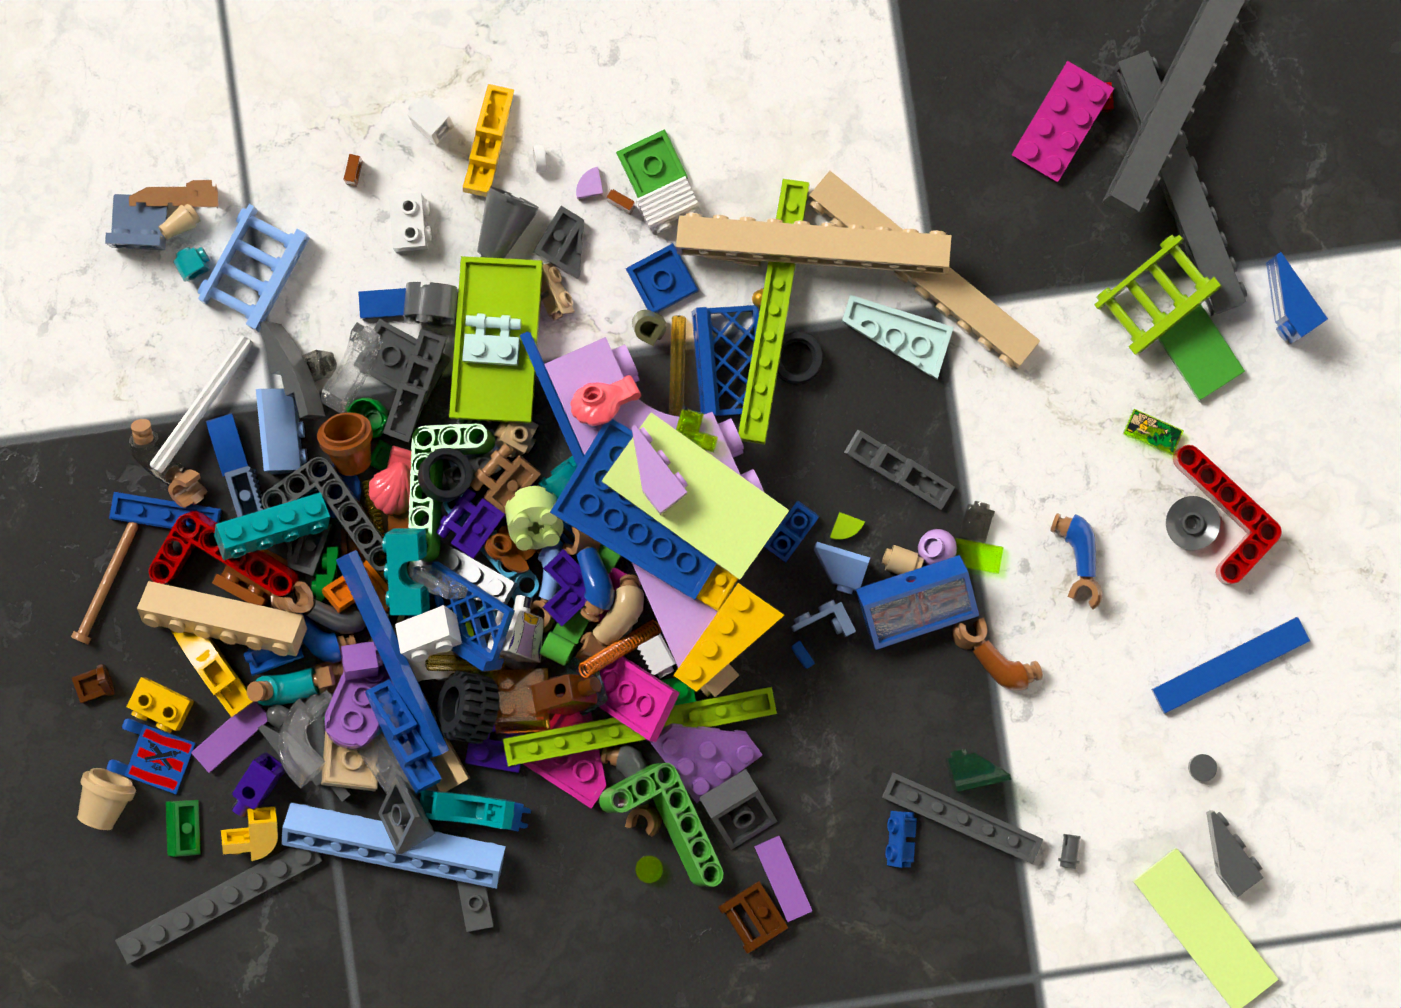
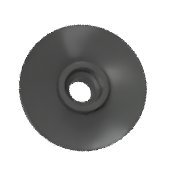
M1187 496L1181 498L1170 507L1166 515V530L1170 539L1177 546L1186 550H1200L1209 546L1216 539L1220 530V517L1217 509L1211 502L1202 497ZM1188 519H1193V520H1195V522H1196L1195 528H1193V529L1188 528V526H1187V520H1188Z

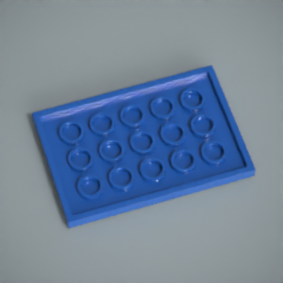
M612 419L608 423L603 424L550 513L695 600L716 563L602 482L605 475L633 438L631 429Z

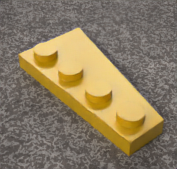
M738 583L673 676L697 692L784 615Z

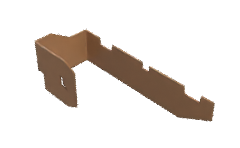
M192 180L186 183V187H146L129 196V206H136L137 202H145L146 206H168V203H173V206H185L188 204L193 207H217L218 209L217 184L212 186V180Z

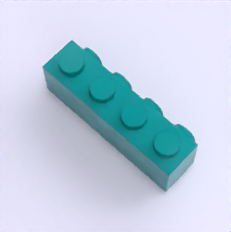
M320 492L218 523L215 526L214 537L223 560L239 558L249 552L265 550L275 544L291 542L308 534L320 533L328 529L330 515Z

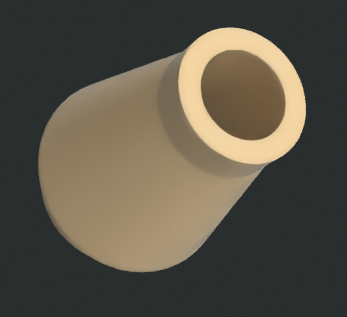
M188 204L185 206L180 205L158 228L165 239L168 240L171 237L196 228L200 218L192 206Z

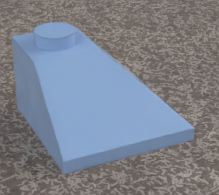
M820 542L815 544L814 551L831 583L837 585L836 590L852 594L853 590L856 591V589L861 587L870 557Z

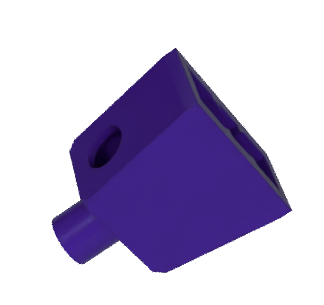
M267 752L254 759L232 793L233 797L237 799L231 808L232 811L241 817H246L248 814L247 809L255 810L261 806L288 767Z

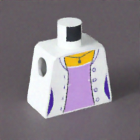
M517 595L513 609L515 612L500 655L519 662L540 663L541 655L539 653L542 648L543 619L530 613L532 598ZM498 611L495 619L497 625L501 624L504 615L501 611ZM490 635L487 647L492 650L494 641L492 635Z

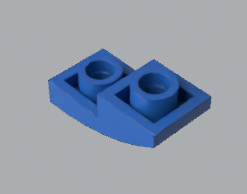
M232 413L206 421L222 476H225L224 473L248 466Z
M797 501L764 547L787 562L817 521L819 515Z

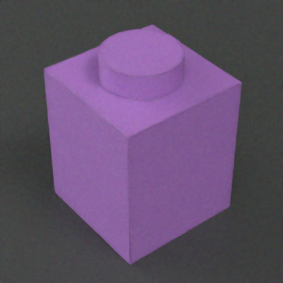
M374 642L341 646L345 681L378 676V667L383 666L378 650H375Z

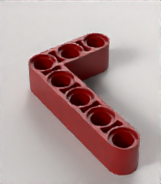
M1185 445L1176 450L1173 455V463L1176 468L1247 533L1218 564L1215 572L1217 579L1223 584L1238 583L1279 540L1282 533L1281 526L1197 447ZM1183 451H1188L1193 455L1191 465H1186L1182 462L1181 454ZM1204 469L1211 471L1213 474V481L1210 484L1203 482L1201 479V472ZM1223 488H1228L1232 491L1233 499L1231 502H1225L1221 498ZM1244 506L1249 507L1253 512V517L1250 521L1244 520L1241 516V510ZM1264 525H1268L1273 531V535L1269 540L1261 535V528ZM1245 545H1250L1254 549L1255 553L1251 560L1243 556L1242 551ZM1228 564L1236 569V576L1233 579H1228L1224 574V568Z
M198 511L188 512L176 520L149 568L151 580L155 583L165 584L179 575L195 546L277 596H284L295 590L294 585L299 582L295 571L262 550L246 553L242 556L241 560L236 558L223 560L218 545H213L209 540L210 533H215V526L218 523ZM188 518L195 521V531L188 529L186 525ZM174 541H178L182 545L183 551L181 554L174 551ZM257 561L265 565L266 571L264 574L257 572L255 568ZM161 564H164L168 567V577H165L161 574ZM279 576H284L288 579L289 586L287 589L279 585Z

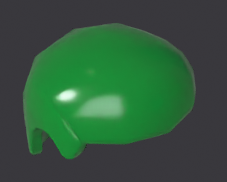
M372 398L354 400L348 407L347 412L365 416L370 421L372 427V439L381 437L389 417L388 410L379 400Z

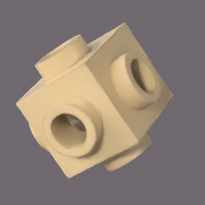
M501 422L494 434L497 436L495 446L501 448L505 443L513 449L508 456L510 458H517L518 455L521 456L524 453L528 454L535 443V439L532 437L538 424L534 422Z

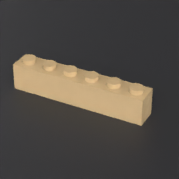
M148 581L137 607L142 622L150 627L162 626L177 633L188 632L204 639L211 637L220 639L227 644L238 643L247 645L253 650L265 649L273 651L280 656H297L307 630L304 617L301 614Z

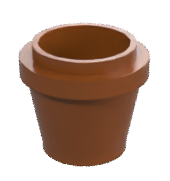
M349 412L340 413L332 416L320 426L317 433L320 448L328 454L340 474L346 476L357 475L364 472L370 466V441L373 431L370 421L365 416Z

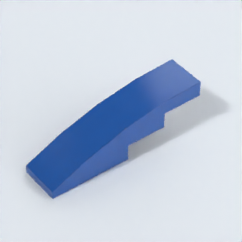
M390 679L366 690V696L385 738L416 794L440 783L442 777L428 757L429 749L416 730L417 722Z

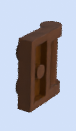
M757 881L718 906L722 914L725 913L744 943L742 947L746 953L753 951L788 929L787 924L760 881ZM739 903L742 904L760 933L754 939L734 908Z

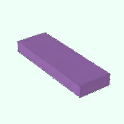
M257 701L253 702L237 715L228 719L191 753L207 772L211 773L259 730L258 727L268 723L267 712Z
M778 835L754 846L787 922L812 912L780 836Z

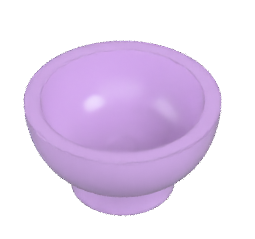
M933 529L926 532L918 544L919 556L924 558L923 562L926 565L955 557L957 552L954 537L942 529Z

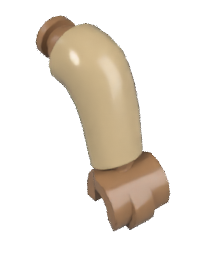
M628 574L620 578V587L615 591L611 609L595 627L593 632H588L580 638V642L584 645L575 656V658L580 660V663L618 641L640 617L644 607V593L639 588L640 580L637 576Z

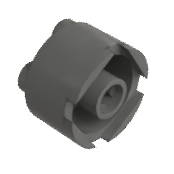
M421 282L406 283L404 323L420 324V322H428V327L444 328V325L456 326L457 287L434 282L422 285V287Z

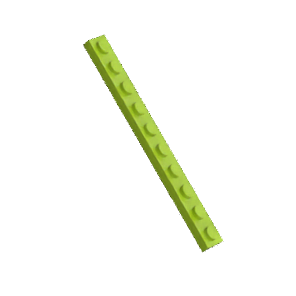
M790 179L782 180L776 219L790 224H794L795 221H804L810 187L809 182ZM768 261L738 433L741 441L758 444L766 443L796 263Z
M772 687L673 706L663 729L671 723L695 728L698 726L712 727L777 714ZM614 717L503 739L507 765L512 766L645 740L646 738Z

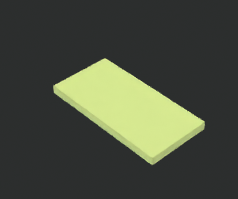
M650 413L639 430L642 427L646 429L653 439L650 444L657 452L661 449L671 462L667 465L673 474L679 472L687 482L688 486L685 487L687 495L661 515L657 512L642 491L633 438L605 475L602 482L740 580L789 510L659 417Z

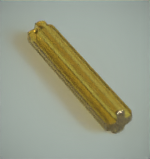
M431 655L425 660V667L428 671H481L459 655ZM504 659V661H503V664H502L501 669H498V670H490V671H482V672H502V671H504V670H505V665H506L505 659Z

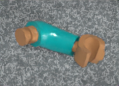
M342 659L336 663L325 662L316 664L315 670L314 668H309L289 674L261 676L255 682H251L248 685L247 696L251 701H257L261 705L273 706L300 701L317 694L319 691L322 695L334 693L344 671Z

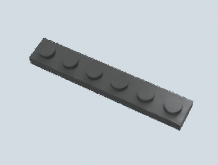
M893 772L882 795L884 799L1031 864L1034 863L1043 842V838Z

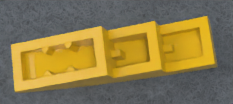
M491 84L487 86L463 184V192L486 197L487 191L493 184L514 96V89Z

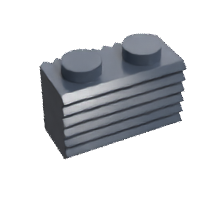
M248 466L224 473L237 517L265 509L262 505V491L259 490L260 485L257 484L259 480L256 479L257 475L254 474L256 470Z

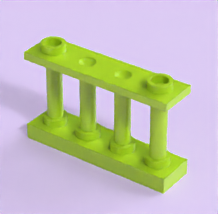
M1173 235L1169 236L1160 244L1162 247L1160 251L1111 290L1108 287L1096 297L1099 301L1094 304L1095 307L1100 310L1106 305L1132 336L1130 340L1133 343L1128 347L1135 355H1139L1222 287L1215 277L1212 279L1204 278L1184 254L1179 245L1185 240L1180 235L1176 238ZM1169 253L1196 284L1195 289L1197 291L1190 297L1186 294L1182 295L1157 264ZM1147 271L1153 275L1175 302L1173 304L1175 309L1169 314L1161 312L1136 282ZM1126 288H1128L1153 319L1152 323L1154 326L1147 332L1144 329L1140 330L1115 300V297Z

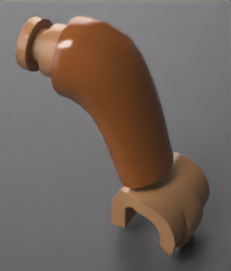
M980 618L974 623L976 636L968 634L966 625L960 622L953 625L952 637L955 644L966 650L974 648L973 653L982 666L1005 689L1013 691L1026 690L1029 687V683H1032L1034 679L1036 681L1042 679V670L1037 661H1032L1030 665L1028 663L1022 664L1020 661H1010L989 640H984L987 635V625L984 618Z

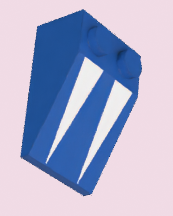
M1282 252L1266 262L1274 319L1278 326L1276 330L1284 341L1288 340L1291 344L1328 320V318Z

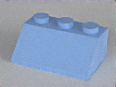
M256 389L264 471L271 475L293 473L308 462L306 448L302 449L301 438H305L304 423L299 422L295 397L286 396L284 389Z

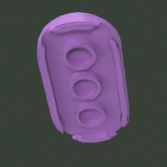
M384 663L383 666L378 667V676L345 681L343 671L325 713V730L329 738L338 746L347 749H357L366 746L376 737L380 725L365 692L389 679L392 682Z

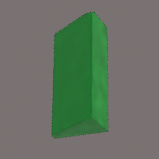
M199 800L167 801L168 856L201 855Z

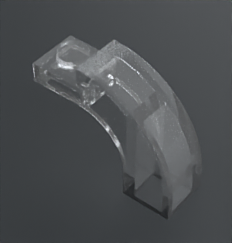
M356 322L351 330L346 351L337 369L323 388L321 403L339 413L347 411L364 384L383 342L380 340L381 335L376 333L374 329Z
M327 690L320 696L314 694L305 704L298 699L287 713L279 732L278 753L281 763L288 776L300 788L319 774L326 762L311 747L307 739L306 730L307 726L327 710L333 697Z

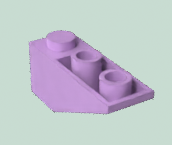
M633 425L632 435L642 491L661 515L687 495L685 487L688 484L679 472L675 474L671 472L667 466L671 462L661 449L657 452L650 444L653 439L646 429L642 427L639 430L636 425Z

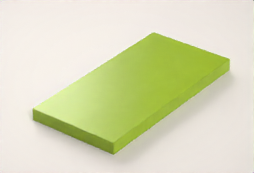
M461 256L450 419L532 423L536 371L520 335L530 332L537 346L543 270L542 260ZM477 313L486 314V317L501 318L502 315H508L512 319H521L520 330L510 329V337L520 338L518 366L463 362L465 334H476V327L466 326V315L477 316ZM486 328L485 335L500 336L501 329Z

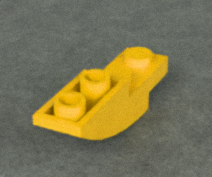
M172 631L200 677L213 695H216L231 717H234L254 702L248 698L246 687L225 660V656L211 637L204 639L193 633H177Z

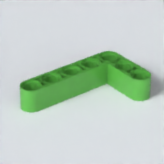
M481 424L422 426L417 428L412 435L409 528H423L426 530V542H428L427 556L421 559L424 562L435 560L440 552V535L436 531L441 526L442 502L429 497L422 500L423 490L418 480L420 465L431 452L439 448H452L460 451L463 455L490 452L495 446V437ZM480 434H484L483 441L479 444H476L475 440L477 436ZM454 435H458L457 442L450 445V439ZM428 436H432L431 443L424 446V440ZM439 460L431 466L429 473L433 485L442 490L443 460ZM429 515L428 523L421 526L422 518Z
M601 544L598 553L609 574L611 569L616 567L621 555ZM582 608L562 627L558 623L556 624L553 632H549L540 650V655L563 666H568L580 642V638L590 621L581 615Z
M658 763L649 765L601 793L599 798L600 807L607 813H623L653 798L692 883L699 887H714L721 883L723 879L722 867L683 782L672 764ZM659 770H661L664 775L662 782L658 778ZM637 782L641 785L640 794L636 792ZM615 794L619 798V804L617 807L613 803V797ZM671 794L675 798V804L673 807L671 806L669 801ZM683 819L686 822L685 831H683L681 828V822ZM694 844H696L698 849L696 856L692 851ZM706 868L709 872V877L707 880L704 878V871Z

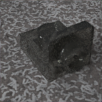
M314 350L302 355L314 382L323 378L335 379L338 377L337 362L332 352Z
M974 501V505L968 504L966 506L958 537L983 544L986 543L992 517L995 514L994 510L989 509V504Z

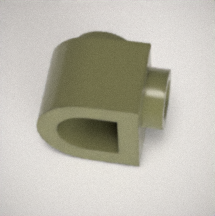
M640 310L633 316L632 327L636 336L641 341L654 346L657 339L661 340L666 332L667 326L665 325L664 317L651 310Z

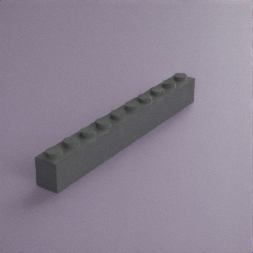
M1203 0L1102 203L1128 218L1145 210L1149 203V199L1146 197L1149 191L1154 190L1159 183L1161 176L1158 173L1161 167L1164 168L1171 159L1172 153L1169 151L1172 145H1176L1182 137L1183 130H1181L1184 122H1188L1194 113L1195 108L1192 105L1195 99L1198 100L1205 91L1206 86L1203 83L1206 77L1209 78L1216 69L1217 63L1214 61L1217 55H1221L1228 44V41L1225 39L1228 33H1232L1239 22L1237 15L1240 10L1243 11L1249 0Z
M1149 51L1119 61L1114 67L1138 129L1162 84L1157 74L1159 72L1157 60L1154 56H1150ZM1183 132L1176 145L1173 144L1169 151L1172 153L1168 164L1164 168L1161 167L1158 173L1161 176L1159 184L1178 233L1185 240L1182 243L1189 260L1204 278L1212 279L1215 277L1222 285L1218 291L1205 300L1212 317L1244 304L1247 291L1243 282H1238L1235 274L1237 272V265L1232 256L1229 257L1225 249L1228 246L1226 237L1222 231H1218L1215 223L1218 221L1216 211L1213 206L1209 207L1206 200L1208 196L1207 188L1203 181L1199 182L1196 174L1198 166L1193 156L1190 157L1186 149L1188 147V140Z

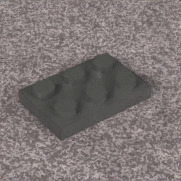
M379 319L353 366L397 390L399 383L403 379L410 355L413 354L417 339ZM442 353L424 405L427 404L451 360V357Z

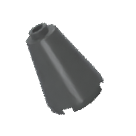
M490 186L485 201L477 252L481 254V257L505 258L535 217L539 207L526 199L511 195L512 193Z

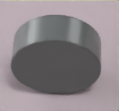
M1198 754L1190 760L1188 770L1195 780L1209 781L1217 772V764L1211 756Z

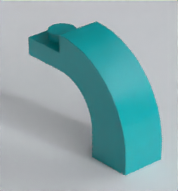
M424 790L421 792L420 802L428 819L472 823L501 829H511L515 802L499 798L444 791Z

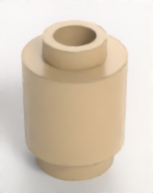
M893 545L892 549H886L882 564L886 565L885 571L900 575L921 568L924 558L919 557L916 552Z

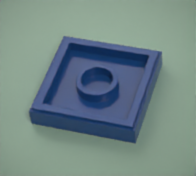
M673 243L626 268L647 310L659 313L698 292V288L680 255L677 254Z

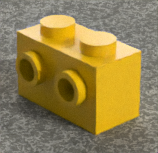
M141 677L126 707L133 710L131 715L143 721L150 718L157 722L156 727L171 733L172 729L175 731L181 730L194 700L146 677Z

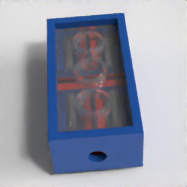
M960 555L856 589L867 631L875 650L979 616L969 573Z

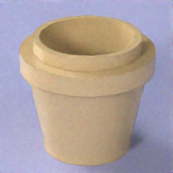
M93 768L90 771L84 772L80 781L82 792L77 818L82 823L96 829H113L128 801L134 798L136 789L132 785L131 780L123 775L102 768Z

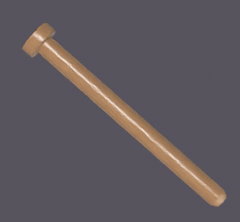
M128 523L78 632L73 631L72 638L89 644L91 640L88 637L90 630L135 536L138 523Z

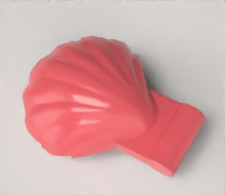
M630 375L612 384L588 383L575 392L570 402L571 413L580 423L599 426L611 421L618 413L621 405L632 400H638L641 397V393Z
M392 446L387 468L375 474L374 478L369 482L370 499L377 509L382 510L387 515H401L409 511L411 450Z

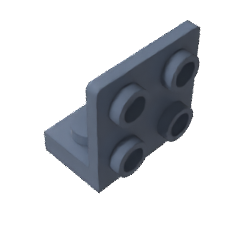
M114 194L111 233L106 232L105 244L111 248L165 250L166 239L158 226L167 220L168 206H146L145 202H137L136 206H129V194Z
M834 600L818 607L820 613L812 617L807 612L795 618V625L791 627L794 632L832 613L834 618L830 622L836 634L842 633L846 637L856 632L842 602L835 604Z

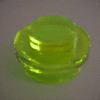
M644 856L636 864V875L645 883L656 882L663 872L662 863L655 856Z

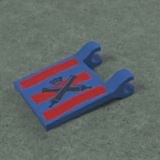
M125 719L122 728L140 736L129 765L112 759L108 762L107 770L177 794L190 760L191 752L196 743L133 719Z

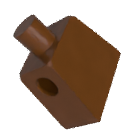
M566 674L533 684L531 687L535 712L573 715L596 705L598 701L597 693L601 690V682L595 676L584 678L581 675ZM564 694V696L558 697L557 695Z

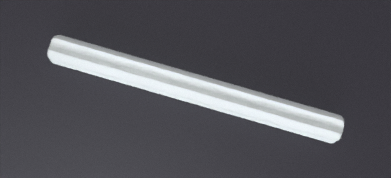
M244 336L240 337L150 462L152 469L159 473L166 469L253 348L251 340Z

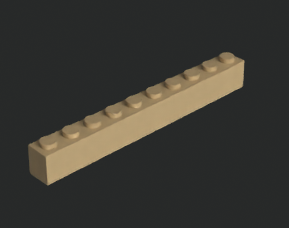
M830 170L809 195L810 207L820 215L823 213L827 214L832 219L831 223L836 224L837 227L848 228L849 225H861L864 229L875 230L876 227H888L892 229L891 231L902 232L903 230ZM950 267L948 275L907 271L893 272L902 282H911L916 287L914 291L923 299H932L937 304L935 308L944 316H953L958 321L956 325L967 334L970 332L974 333L979 338L977 342L988 351L991 349L995 350L1000 355L999 360L1009 368L1014 366L1018 369L1040 342L1037 337Z
M687 213L686 216H679L676 250L678 255L948 275L951 235H946L943 231H931L928 234L919 233L916 229H903L900 232L891 231L892 229L888 227H876L875 230L864 229L861 225H849L848 228L837 227L834 223H822L821 226L810 225L806 221H795L794 224L783 223L779 219H768L767 222L756 221L752 217H741L740 220L729 219L725 215H714L713 218H707L697 213Z

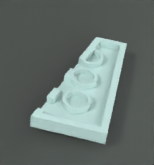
M853 295L849 297L842 322L936 380L938 379L954 327Z

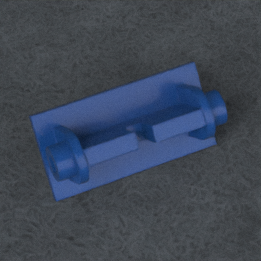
M301 646L297 656H280L273 651L265 649L253 650L251 648H248V651L244 653L245 660L250 665L252 676L304 657Z
M891 811L887 823L889 842L885 851L887 865L911 867V862H914L915 843L906 842V837H915L917 818H914V812Z

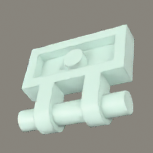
M477 313V316L466 315V326L476 327V334H465L463 362L518 366L520 338L510 337V329L520 330L521 319H512L508 315H502L501 318L486 317V314ZM486 328H500V336L485 335Z

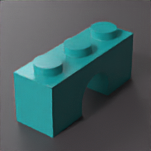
M394 528L385 534L382 544L383 551L387 554V563L384 567V577L388 580L389 589L386 592V605L390 607V615H420L430 609L428 582L412 580L407 573L408 561H420L427 556L426 530L423 528Z

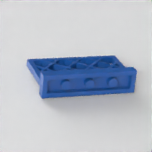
M755 305L716 308L697 307L691 313L700 413L705 415L713 412L714 416L742 415L743 408H735L738 404L743 407L744 401L742 400L745 397V392L739 398L728 387L736 377L747 385L748 380L740 372L748 363L751 364L752 354L750 356L746 355L737 346L746 336L753 342L755 341L759 318L758 307ZM741 312H752L753 323L747 330L735 320ZM728 313L736 314L733 317H731ZM711 314H722L729 320L721 332L712 325ZM731 324L744 333L735 344L723 335ZM752 328H753L754 336H753L751 333H749ZM713 332L717 335L714 340H713ZM719 338L731 347L723 359L714 352V344ZM734 350L746 360L738 371L725 361ZM715 359L719 361L717 366L715 365ZM721 365H724L734 374L726 385L720 382L716 376V371ZM717 385H718L720 388H722V390H721L719 393H718V387H717ZM725 391L736 400V403L731 409L719 410V397Z
M433 562L426 581L429 585V601L434 596L437 608L443 606L444 602L441 593L448 590L451 604L446 607L453 609L457 615L462 644L454 646L451 651L481 671L501 669L504 659L499 655L515 610L440 562ZM439 572L443 574L446 586L439 588L437 581ZM457 585L462 586L465 598L459 601L455 590ZM477 597L482 600L484 611L477 613L474 599ZM467 602L470 617L464 619L460 605ZM497 609L504 613L499 625L496 624L493 611ZM409 615L408 619L415 617L417 615ZM486 615L490 629L483 632L479 617ZM472 621L476 633L472 637L468 635L465 625ZM490 633L494 641L492 650L487 647L484 637Z

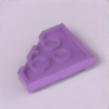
M671 723L662 729L656 742L650 741L663 760L676 768L685 789L696 803L701 801L699 797L729 780L762 756V753L746 731H722L719 728L685 727L682 724Z

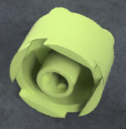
M540 486L522 488L515 492V496L510 502L508 500L506 503L505 513L509 535L520 550L555 546L560 541L563 531V520L550 513L558 498L554 493L552 495L547 492L546 488Z

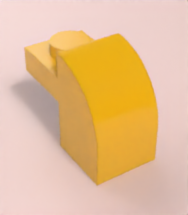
M275 807L256 808L255 810L247 809L248 828L221 830L223 854L238 855L243 852H250L251 861L267 856L276 846L278 839Z

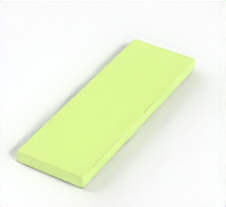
M1177 848L1173 849L1133 881L1230 1008H1243L1279 980Z

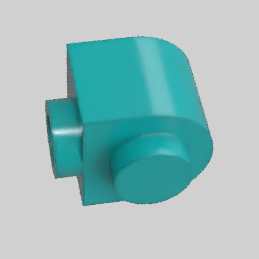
M190 247L184 248L176 253L177 258L173 261L184 282L193 280L210 270L206 263L210 259L203 247L198 249L194 247L192 249Z

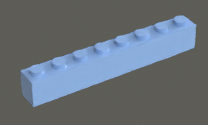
M290 803L282 829V845L496 889L505 853V846L435 832L434 835L403 854H397L382 821Z

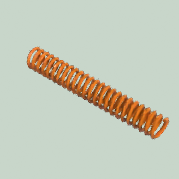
M652 619L580 663L579 672L584 678L592 676L607 665H610V663H613V661L628 654L634 648L660 634L661 627L659 623Z

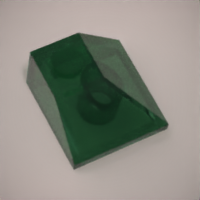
M967 748L951 751L952 757L946 758L954 791L959 792L1012 780L1009 773L974 752L968 753Z

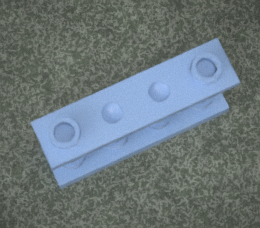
M249 204L247 209L243 208L236 219L238 225L209 279H204L198 289V294H200L198 299L207 305L209 300L213 298L246 315L245 318L248 319L246 325L260 332V323L266 321L310 237L299 229H296L294 234H287L256 218L255 215L258 210ZM249 226L283 243L286 250L282 257L275 258L242 241ZM236 250L269 266L273 272L270 280L262 282L230 265L229 263ZM226 274L258 291L260 298L257 304L250 306L217 289L222 276Z

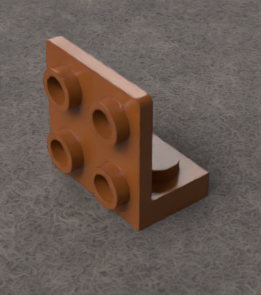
M268 549L262 550L288 567V561ZM257 561L255 564L257 572L264 574L266 571L265 565ZM226 565L222 574H216L212 581V584L251 604L266 607L271 599L272 593L228 565ZM279 576L278 583L281 581L283 576Z

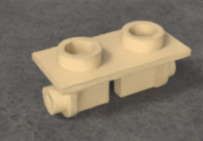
M550 263L543 264L541 295L548 291L549 296L542 299L548 316L552 317L555 321L562 318L563 314L574 313L575 311L572 306V297L565 291L562 285L560 271Z

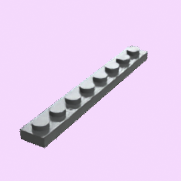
M289 847L115 941L128 965L322 862L323 859L319 852Z

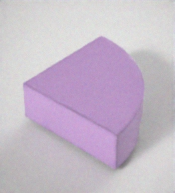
M598 167L588 170L580 178L576 189L577 199L603 194Z

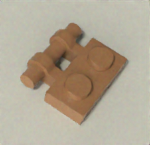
M506 443L499 451L495 450L492 453V459L483 469L479 468L474 474L476 477L470 484L476 491L483 484L490 489L484 494V498L504 514H506V503L508 500L510 502L515 496V492L531 486L541 474L538 469L520 455L513 462L509 461L507 457L513 449ZM501 466L505 471L496 481L491 475Z

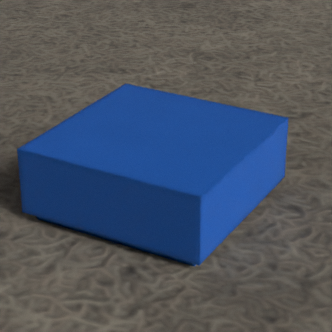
M801 641L791 646L792 651L804 669H808L815 664Z

